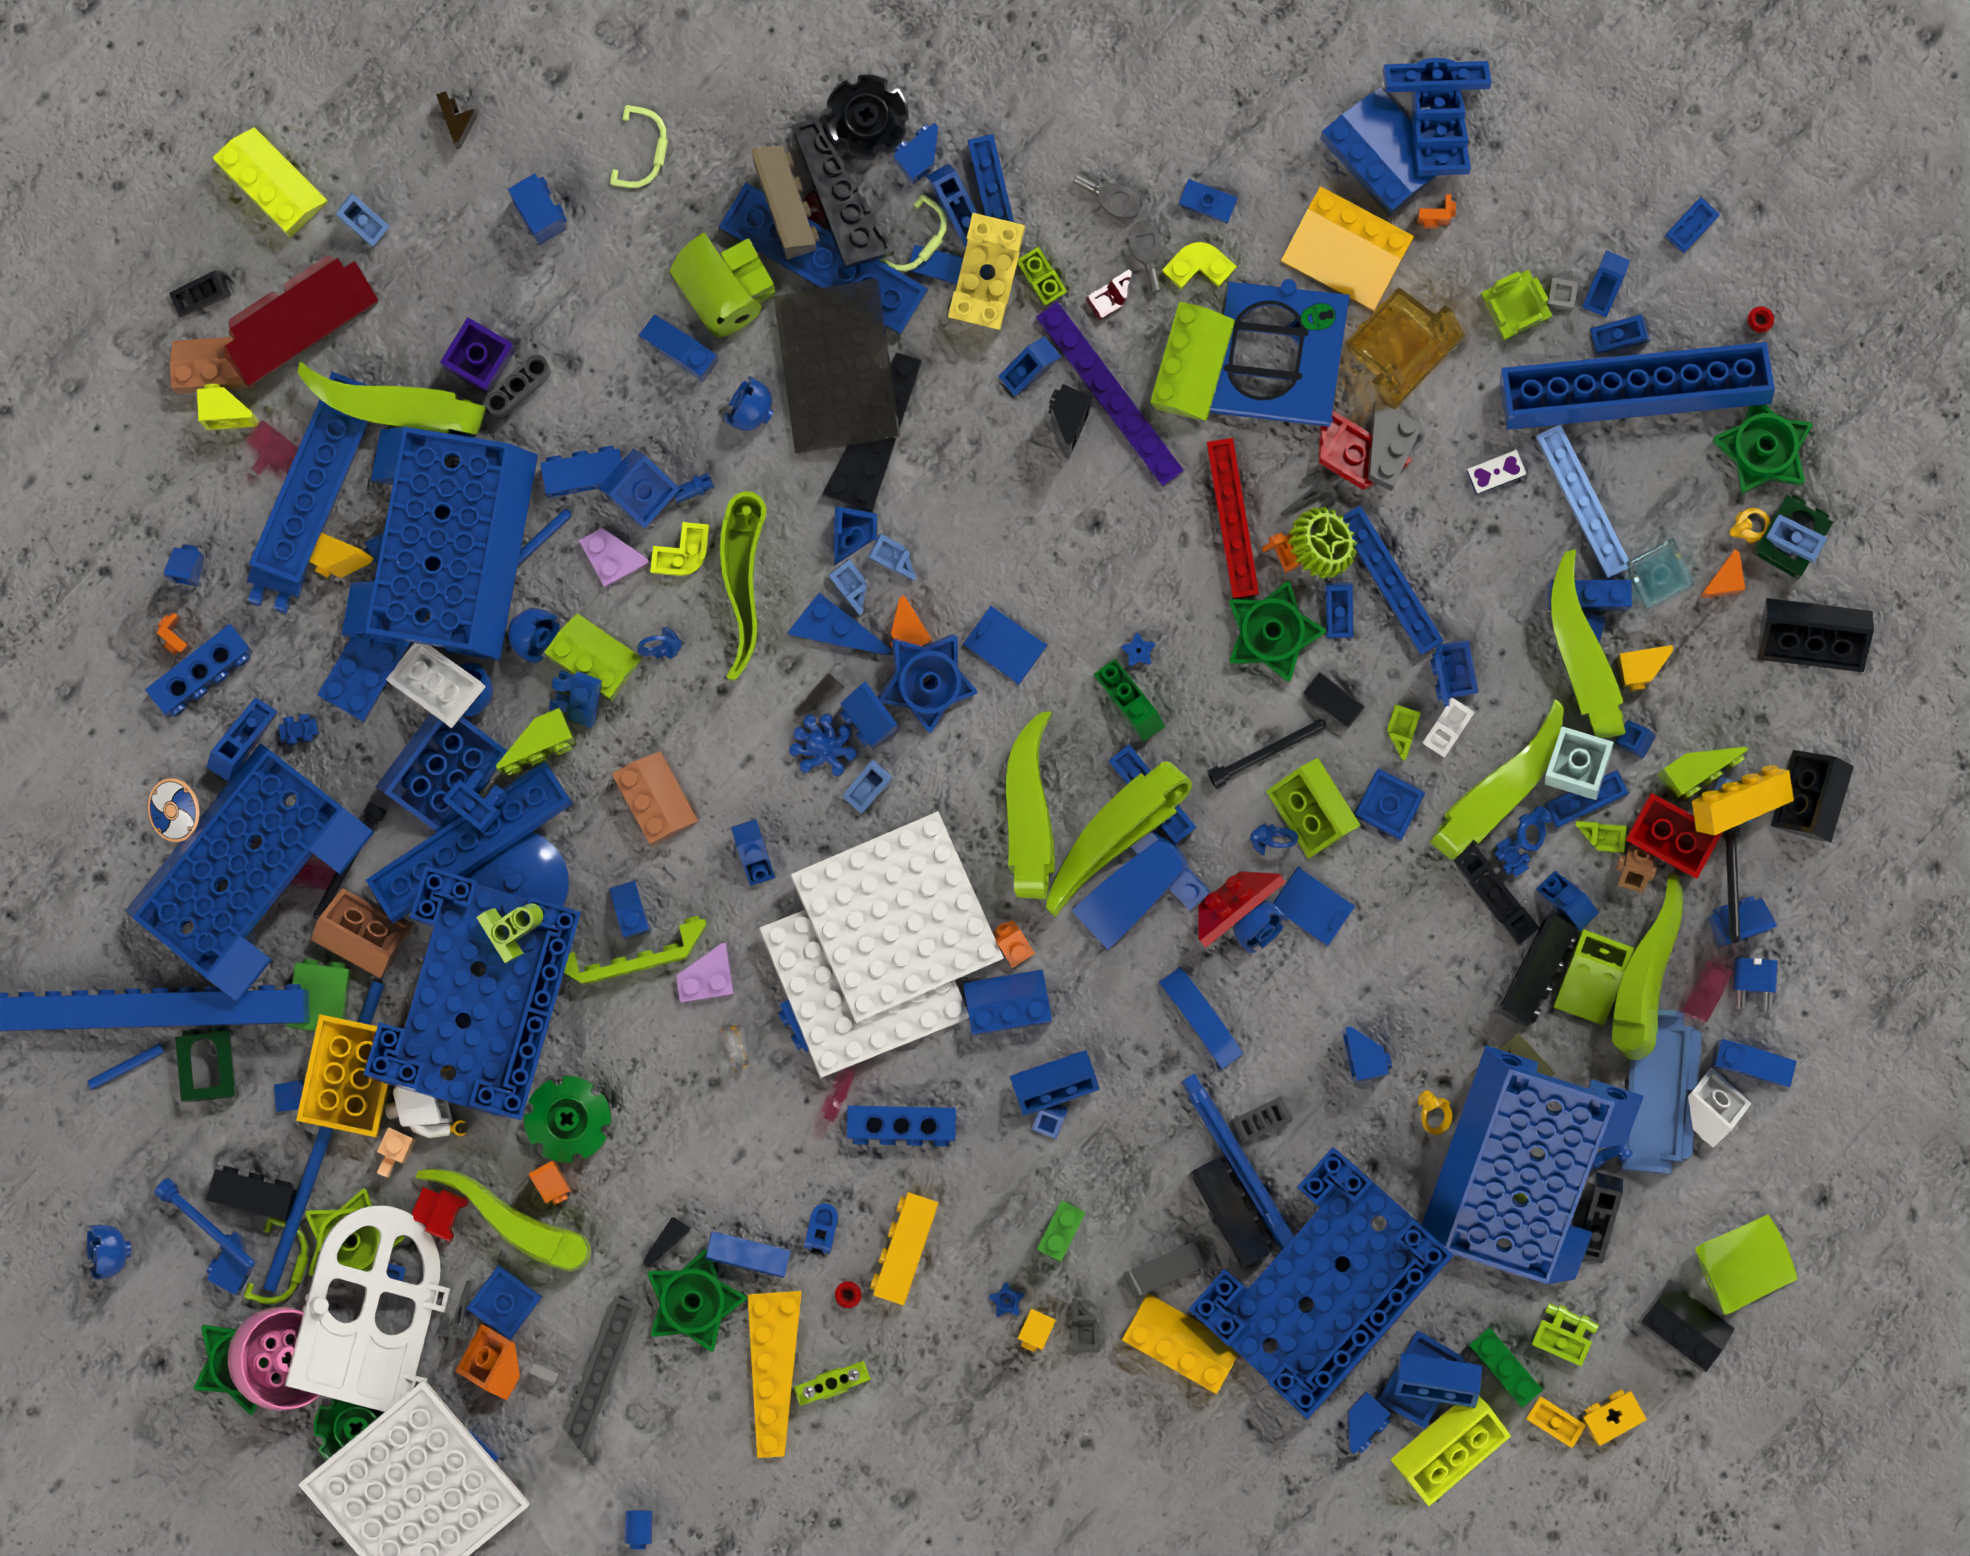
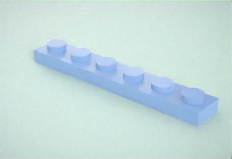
M1557 425L1538 434L1536 439L1606 579L1630 569L1632 566L1562 426Z

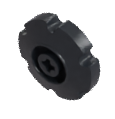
M858 75L857 83L850 84L847 80L843 81L832 91L827 100V107L832 110L830 114L824 115L828 137L834 146L845 145V155L848 157L867 161L875 160V155L878 151H883L886 155H889L902 143L906 136V128L901 123L909 120L907 102L899 89L888 90V80L875 75ZM866 113H869L871 118L868 119V122H863V117H865Z

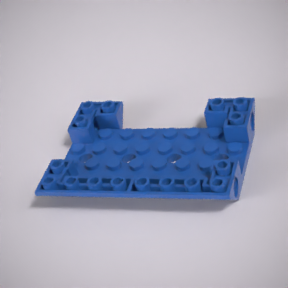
M410 427L380 429L371 482L393 485L375 581L351 583L341 635L395 644V640L444 647L448 653L500 661L538 454L510 443ZM449 456H457L460 459V463L456 468H448L445 465V461ZM440 507H447L450 510V515L448 518L440 520L435 516L436 510ZM431 558H436L441 562L439 569L436 571L426 569V562ZM420 610H428L431 613L429 621L420 623L416 620V614Z
M260 743L199 818L195 832L188 839L178 844L125 911L206 979L236 1002H239L272 961L266 954L245 939L313 854L341 875L373 835L374 831ZM291 795H296L295 804L291 807H286L287 798ZM262 837L261 846L253 850L251 847L253 840ZM222 880H228L227 888L222 892H218V884ZM189 922H193V931L184 935V926Z
M424 866L409 918L433 928L404 1029L381 1022L378 1023L363 1075L391 1086L491 1115L522 1120L581 912L532 897L525 899L478 885L475 880ZM529 903L538 905L543 912L542 923L516 940L524 954L510 962L504 963L476 917L485 911L496 908L502 918L514 909ZM524 911V919L530 923V916ZM503 926L504 934L509 937L508 928ZM472 963H483L485 974L481 977L474 976L470 970ZM464 1013L469 1016L470 1025L468 1028L462 1029L456 1025L455 1019L458 1014ZM449 1065L454 1068L455 1077L453 1080L446 1081L441 1077L440 1070L443 1066Z
M1485 1045L1421 1225L1454 1255L1545 1284L1575 1280L1592 1232L1572 1226L1570 1223L1598 1149L1627 1143L1641 1106L1643 1095L1593 1079L1590 1080L1588 1088L1538 1073L1537 1061ZM1556 1101L1561 1104L1562 1108L1558 1111H1552L1547 1107V1104ZM1538 1147L1543 1149L1545 1154L1541 1157H1536L1530 1153V1150ZM1517 1193H1523L1528 1197V1200L1518 1202L1513 1196ZM1501 1238H1506L1512 1244L1509 1247H1501L1497 1241Z
M1334 1147L1327 1152L1297 1186L1301 1192L1320 1207L1319 1210L1254 1283L1248 1288L1230 1272L1223 1269L1189 1308L1227 1346L1232 1347L1267 1379V1383L1307 1420L1454 1257L1438 1239ZM1378 1216H1383L1386 1219V1227L1382 1231H1375L1372 1227L1373 1220ZM1341 1257H1347L1350 1261V1267L1345 1272H1339L1336 1268V1262ZM1306 1297H1310L1314 1302L1313 1309L1308 1313H1304L1300 1309V1302ZM1269 1338H1274L1278 1344L1276 1351L1273 1353H1267L1264 1350V1343Z

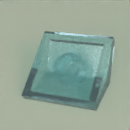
M1674 538L1626 562L1631 582L1646 609L1694 585Z

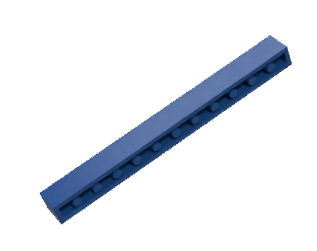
M300 984L285 985V990H274V985H259L258 990L247 991L239 1002H236L218 987H205V992H194V987L178 988V993H168V988H152L151 993L141 994V989H125V994H115V990H98V995H88V990L72 991V996H61V991H45V996L35 997V992H18L19 997H8V993L0 992V1031L309 1023V990L301 989Z

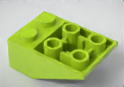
M558 708L534 718L497 763L496 768L502 775L507 774L508 777L516 775L523 771L522 767L532 763L533 766L547 761L546 756L557 753L559 756L572 750L571 746L576 744L561 709Z
M1737 747L1685 753L1662 769L1657 776L1675 801L1680 797L1685 801L1701 789L1699 784L1704 782L1707 786L1723 774L1721 769L1726 767L1729 771L1745 759L1743 754L1748 751V748Z
M1585 929L1581 930L1553 1008L1604 1026L1634 947Z

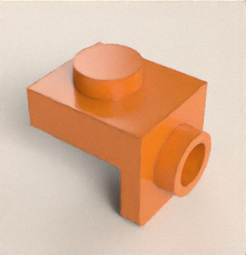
M1446 194L1444 197V209L1419 208L1417 224H1423V228L1427 229L1439 228V225H1449L1451 217L1456 215V201H1451V194Z
M1283 532L1269 537V543L1261 548L1263 553L1275 549L1283 569L1287 573L1303 564L1295 562L1297 559L1296 554L1290 553L1294 548L1293 545L1288 543L1292 536L1290 534L1284 536Z
M173 612L170 616L166 615L157 626L159 630L156 633L166 641L163 646L174 655L180 652L185 656L191 650V647L172 632L181 620Z
M1013 920L1000 924L992 932L996 943L1012 968L1035 954L1022 931Z

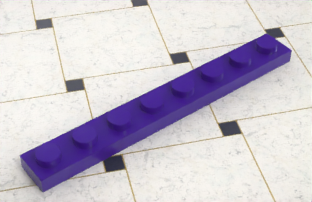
M1057 301L1036 316L1037 321L1159 484L1164 487L1183 473L1184 469Z

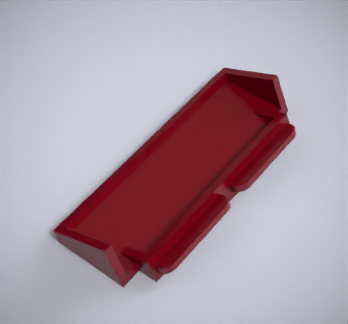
M325 256L284 284L285 292L280 296L276 292H270L229 319V334L233 340L224 346L223 355L248 388L378 303V298L355 261L343 267L339 258L334 259L331 256Z

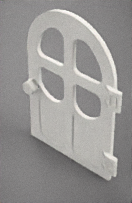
M369 1206L346 1215L330 1230L318 1256L309 1294L305 1297L307 1302L306 1306L302 1308L304 1314L285 1386L385 1412L412 1390L415 1382L420 1383L424 1379L427 1382V1378L415 1375L432 1310L445 1313L450 1289L439 1286L441 1268L437 1246L431 1234L424 1231L426 1227L422 1223L413 1220V1215L395 1207ZM363 1226H373L380 1233L373 1266L368 1272L343 1266L337 1261V1252L342 1243L349 1235ZM400 1235L410 1237L421 1254L423 1278L418 1285L394 1280L387 1276L386 1271L393 1243ZM335 1278L362 1285L366 1290L361 1312L352 1322H339L327 1310L329 1304L326 1300V1294L330 1282ZM383 1292L410 1298L415 1304L411 1324L406 1330L396 1335L382 1333L375 1324V1313L379 1297ZM439 1292L444 1293L441 1306L436 1305Z

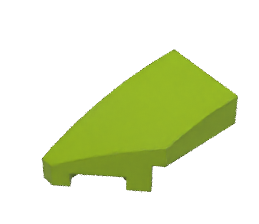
M1395 704L1387 731L1401 759L1406 761L1421 712Z

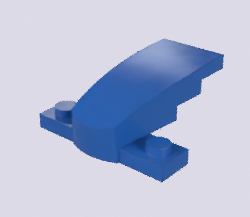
M1429 58L1410 64H1384L1382 71L1386 93L1412 92V130L1417 176L1470 174L1471 165L1467 148L1469 139L1464 120L1466 111L1460 90L1490 89L1492 82L1488 61L1455 62L1446 58Z
M1155 830L1131 846L1138 855L1114 872L1071 910L1107 950L1129 931L1159 901L1168 889L1174 893L1189 911L1195 908L1211 892L1188 867V862L1181 850L1171 841L1163 837L1161 838Z

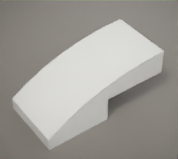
M1453 697L1450 706L1444 709L1422 743L1445 758L1475 711Z

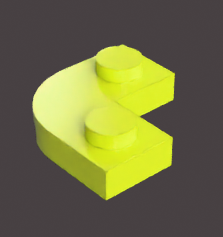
M1196 242L1182 248L1165 266L1162 273L1181 290L1198 271L1203 273L1219 288L1236 270L1237 266L1214 246L1208 243Z
M682 522L680 548L653 546L650 573L686 576L697 571L706 558L710 526L708 524Z

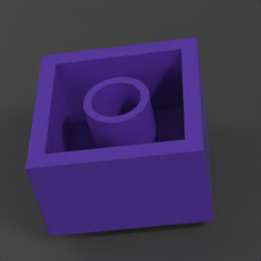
M467 317L441 359L440 364L443 369L484 393L489 394L516 349L513 343Z

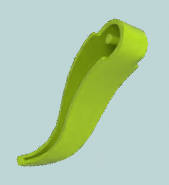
M299 362L297 372L310 390L330 407L346 415L368 422L396 427H410L450 434L451 430L472 435L479 434L486 407L472 403L470 400H458V395L453 392L418 387L344 384L321 376L302 362Z
M750 491L735 494L729 500L723 519L720 539L721 572L737 620L739 632L737 655L731 669L727 673V678L730 681L737 680L744 672L753 656L757 642L758 626L753 577L756 551L766 520L767 509L762 498Z
M1569 550L1564 553L1559 563L1551 593V618L1556 642L1569 676L1580 714H1588L1594 736L1607 739L1625 735L1622 720L1623 714L1618 706L1623 703V699L1608 660L1579 604L1574 579L1576 550Z
M1557 699L1552 701L1542 726L1528 745L1471 788L1444 814L1446 821L1438 827L1437 831L1430 838L1429 843L1450 860L1457 858L1471 842L1479 844L1533 789L1545 773L1563 723L1564 708Z
M1051 711L1040 712L1024 727L1013 744L1007 765L1008 867L1011 873H1014V892L1018 898L1047 899L1049 874L1055 873L1053 832L1039 769L1040 744L1046 725L1052 717Z
M1165 761L1160 763L1146 776L1140 773L1095 815L1076 840L1053 882L1046 902V909L1056 917L1070 898L1095 873L1176 814L1175 807L1188 796L1192 789V781L1174 764Z
M1674 873L1667 875V889L1663 907L1655 923L1632 955L1618 989L1613 1018L1612 1042L1620 1053L1630 1060L1646 1058L1656 1045L1659 997L1663 976L1678 935L1683 913L1681 879Z
M421 1169L416 1173L418 1180L439 1182L452 1187L464 1195L507 1243L528 1257L568 1272L580 1270L590 1261L591 1246L583 1234L538 1221L516 1210L475 1179L448 1169Z

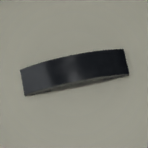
M1475 844L1471 845L1453 860L1480 900L1517 944L1520 945L1540 928L1490 867L1491 864Z

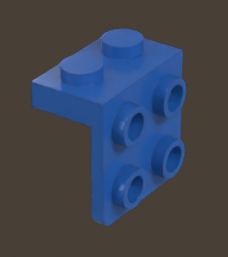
M1469 639L1438 644L1435 653H1432L1431 668L1433 675L1438 674L1436 685L1438 701L1443 700L1444 707L1450 706L1453 697L1476 694L1479 692Z

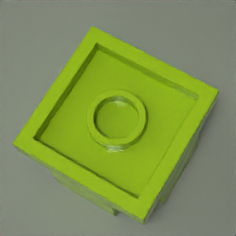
M1529 269L1522 273L1517 271L1496 281L1493 287L1480 294L1504 341L1552 318V314L1547 306L1548 297L1538 278H1533Z

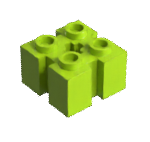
M749 238L721 252L722 259L753 299L761 304L776 296L774 284Z

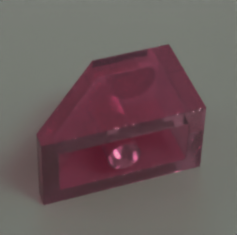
M309 859L289 885L327 890L336 871L323 861Z
M1709 960L1703 962L1682 1011L1707 1022L1719 1002L1733 971Z

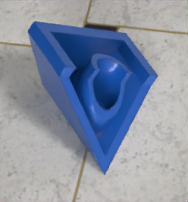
M835 507L834 566L877 539V514Z

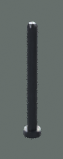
M1735 826L1723 831L1721 835L1726 841L1729 936L1732 943H1738L1741 939L1736 839L1740 837V828Z

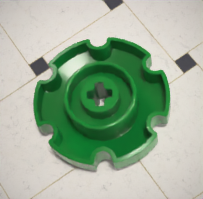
M563 1076V1081L560 1085H555L552 1080H549L538 1087L530 1097L528 1102L533 1105V1112L524 1115L525 1131L532 1145L538 1143L543 1145V1156L556 1162L573 1163V1158L576 1154H581L584 1159L590 1158L606 1142L607 1136L603 1134L602 1129L604 1126L611 1125L612 1123L611 1110L603 1094L599 1096L593 1095L594 1085L591 1082L579 1077ZM573 1113V1125H562L564 1122L563 1114L571 1115Z
M331 1398L332 1404L329 1407L321 1405L314 1420V1436H319L323 1439L322 1446L318 1448L319 1452L325 1460L329 1459L357 1435L352 1433L355 1429L352 1426L353 1423H362L361 1430H363L384 1412Z

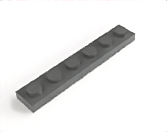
M614 1296L556 1448L557 1451L582 1460L640 1305Z

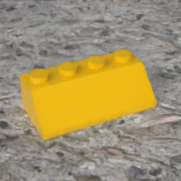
M1149 1293L1146 1294L1121 1339L1123 1342L1214 1394L1218 1393L1238 1356V1353L1232 1347L1227 1346L1207 1326Z

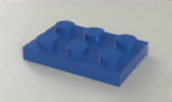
M1418 1330L1404 1352L1406 1354L1415 1353L1419 1356L1444 1358L1456 1362H1463L1465 1357ZM1396 1366L1377 1401L1425 1429L1440 1402L1394 1395Z

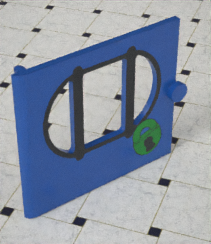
M1291 279L1284 280L1281 287L1229 281L1224 315L1234 319L1235 324L1209 413L1330 427L1333 422L1332 412L1350 295L1297 289L1295 281ZM1277 306L1293 314L1301 326L1300 328L1249 323L1242 322L1241 319L1256 308ZM1238 331L1299 337L1300 342L1295 371L1233 365ZM1238 374L1290 380L1292 383L1278 394L1260 397L1242 390L1232 376Z

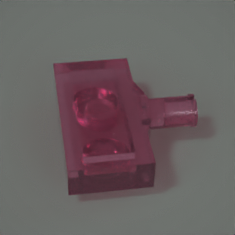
M261 420L245 439L246 443L257 450L260 456L250 469L256 472L257 475H260L269 463L288 474L299 448L265 421Z
M845 1068L844 1073L838 1072L832 1087L836 1088V1091L832 1098H826L821 1110L825 1113L824 1119L835 1122L843 1102L847 1099V1093L856 1075L855 1072Z

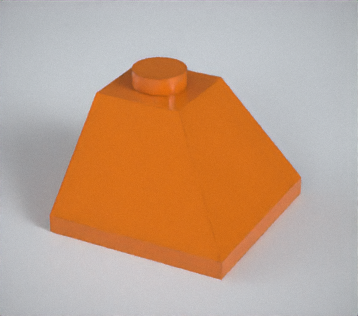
M481 1323L455 1372L484 1390L508 1400L520 1378L515 1343Z

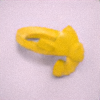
M1748 508L1736 515V523L1730 529L1729 534L1732 537L1745 539L1747 543L1754 544L1763 536L1770 524V518L1761 509ZM1750 514H1757L1762 517L1765 523V528L1762 532L1756 533L1750 530L1752 529V522L1748 518Z
M1429 1090L1420 1092L1418 1104L1423 1105L1421 1111L1422 1126L1432 1135L1444 1133L1449 1129L1453 1118L1452 1110L1449 1106L1450 1102L1444 1098L1434 1096ZM1441 1108L1444 1112L1443 1122L1438 1127L1432 1128L1428 1123V1115L1433 1109Z

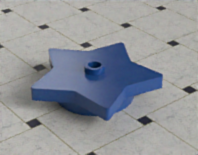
M950 634L926 646L895 638L892 640L895 672L877 697L881 703L909 708L924 729L931 733L946 708L952 703L976 695L978 692L958 669V637L955 634ZM929 675V681L923 683L925 676Z

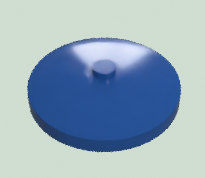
M534 832L527 834L464 876L465 878L477 881L478 885L525 899L528 897L536 898L563 907L569 892L568 869L563 857L552 843Z

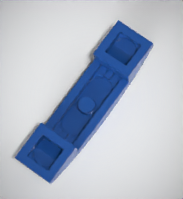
M1181 966L1159 982L1221 1069H1224L1244 1054L1213 1008Z

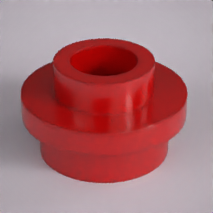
M1758 306L1750 311L1747 322L1754 332L1765 333L1772 328L1774 315L1767 307ZM1762 316L1765 319V323L1758 324L1756 317Z
M845 1281L837 1286L835 1300L841 1307L853 1308L861 1301L862 1292L856 1283ZM849 1289L853 1292L854 1296L851 1300L844 1299L843 1293L845 1290Z

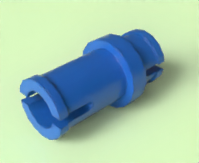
M708 472L700 477L695 475L692 477L693 480L678 486L680 490L674 495L678 504L699 494L703 496L706 494L705 491L715 488Z

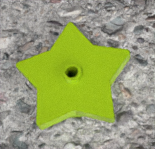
M363 1188L339 1210H312L305 1212L317 1241L308 1272L309 1276L314 1275L322 1244L335 1224L346 1215L358 1209L373 1206L367 1189ZM363 1226L349 1235L337 1252L338 1263L365 1272L370 1271L380 1239L379 1231L373 1226ZM400 1235L395 1239L392 1249L405 1239L404 1235ZM350 1236L357 1238L355 1246L348 1245L347 1239Z

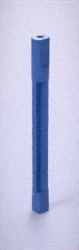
M1194 1073L1181 1081V1084L1282 1251L1295 1236L1206 1089L1202 1087Z

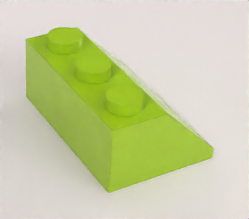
M578 613L557 633L544 652L547 658L573 676L579 671L602 680L600 694L611 702L616 698L643 659Z
M1319 758L1299 767L1266 790L1289 829L1297 833V842L1308 859L1361 826Z

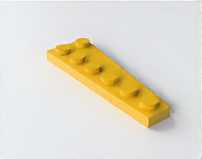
M801 1291L747 1294L757 1458L785 1456Z

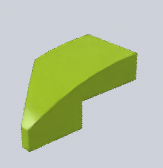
M1576 821V826L1598 851L1626 854L1627 826Z

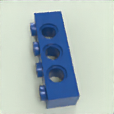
M229 624L145 690L164 715L168 718L172 715L176 717L186 710L187 707L185 705L193 698L195 701L202 698L208 692L206 688L214 682L219 684L229 676L228 671L233 667L237 666L239 668L250 660L249 655L253 651L237 630ZM221 650H227L229 654L228 659L223 663H218L216 661V654ZM205 666L207 668V675L203 679H196L195 670L198 667ZM185 683L186 690L184 694L175 696L173 693L175 685Z
M848 1106L847 1139H853L852 1144L869 1145V1140H880V1145H896V1140H907L908 1146H923V1141H934V1146H950V1141H955L956 1108ZM872 1118H877L882 1122V1129L878 1133H871L867 1130V1123ZM898 1119H905L909 1122V1130L904 1134H899L894 1130V1123ZM931 1119L936 1123L937 1128L934 1133L925 1134L921 1131V1124L924 1120Z

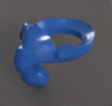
M663 627L662 635L649 636L641 640L637 644V651L642 656H655L659 659L665 655L671 659L677 656L681 650L682 641L673 630ZM650 641H662V643L656 647H643L644 644Z
M1538 806L1532 812L1524 814L1518 819L1520 823L1517 828V840L1519 845L1526 851H1536L1544 842L1546 836L1545 823L1552 822L1551 813L1544 806ZM1530 824L1535 825L1539 831V839L1534 845H1531L1526 839V829Z
M1266 823L1253 830L1249 837L1253 848L1261 855H1265L1266 845L1273 848H1289L1296 845L1298 841V835L1293 830L1275 827L1274 824L1267 826ZM1284 836L1291 841L1288 843L1274 842L1272 837Z

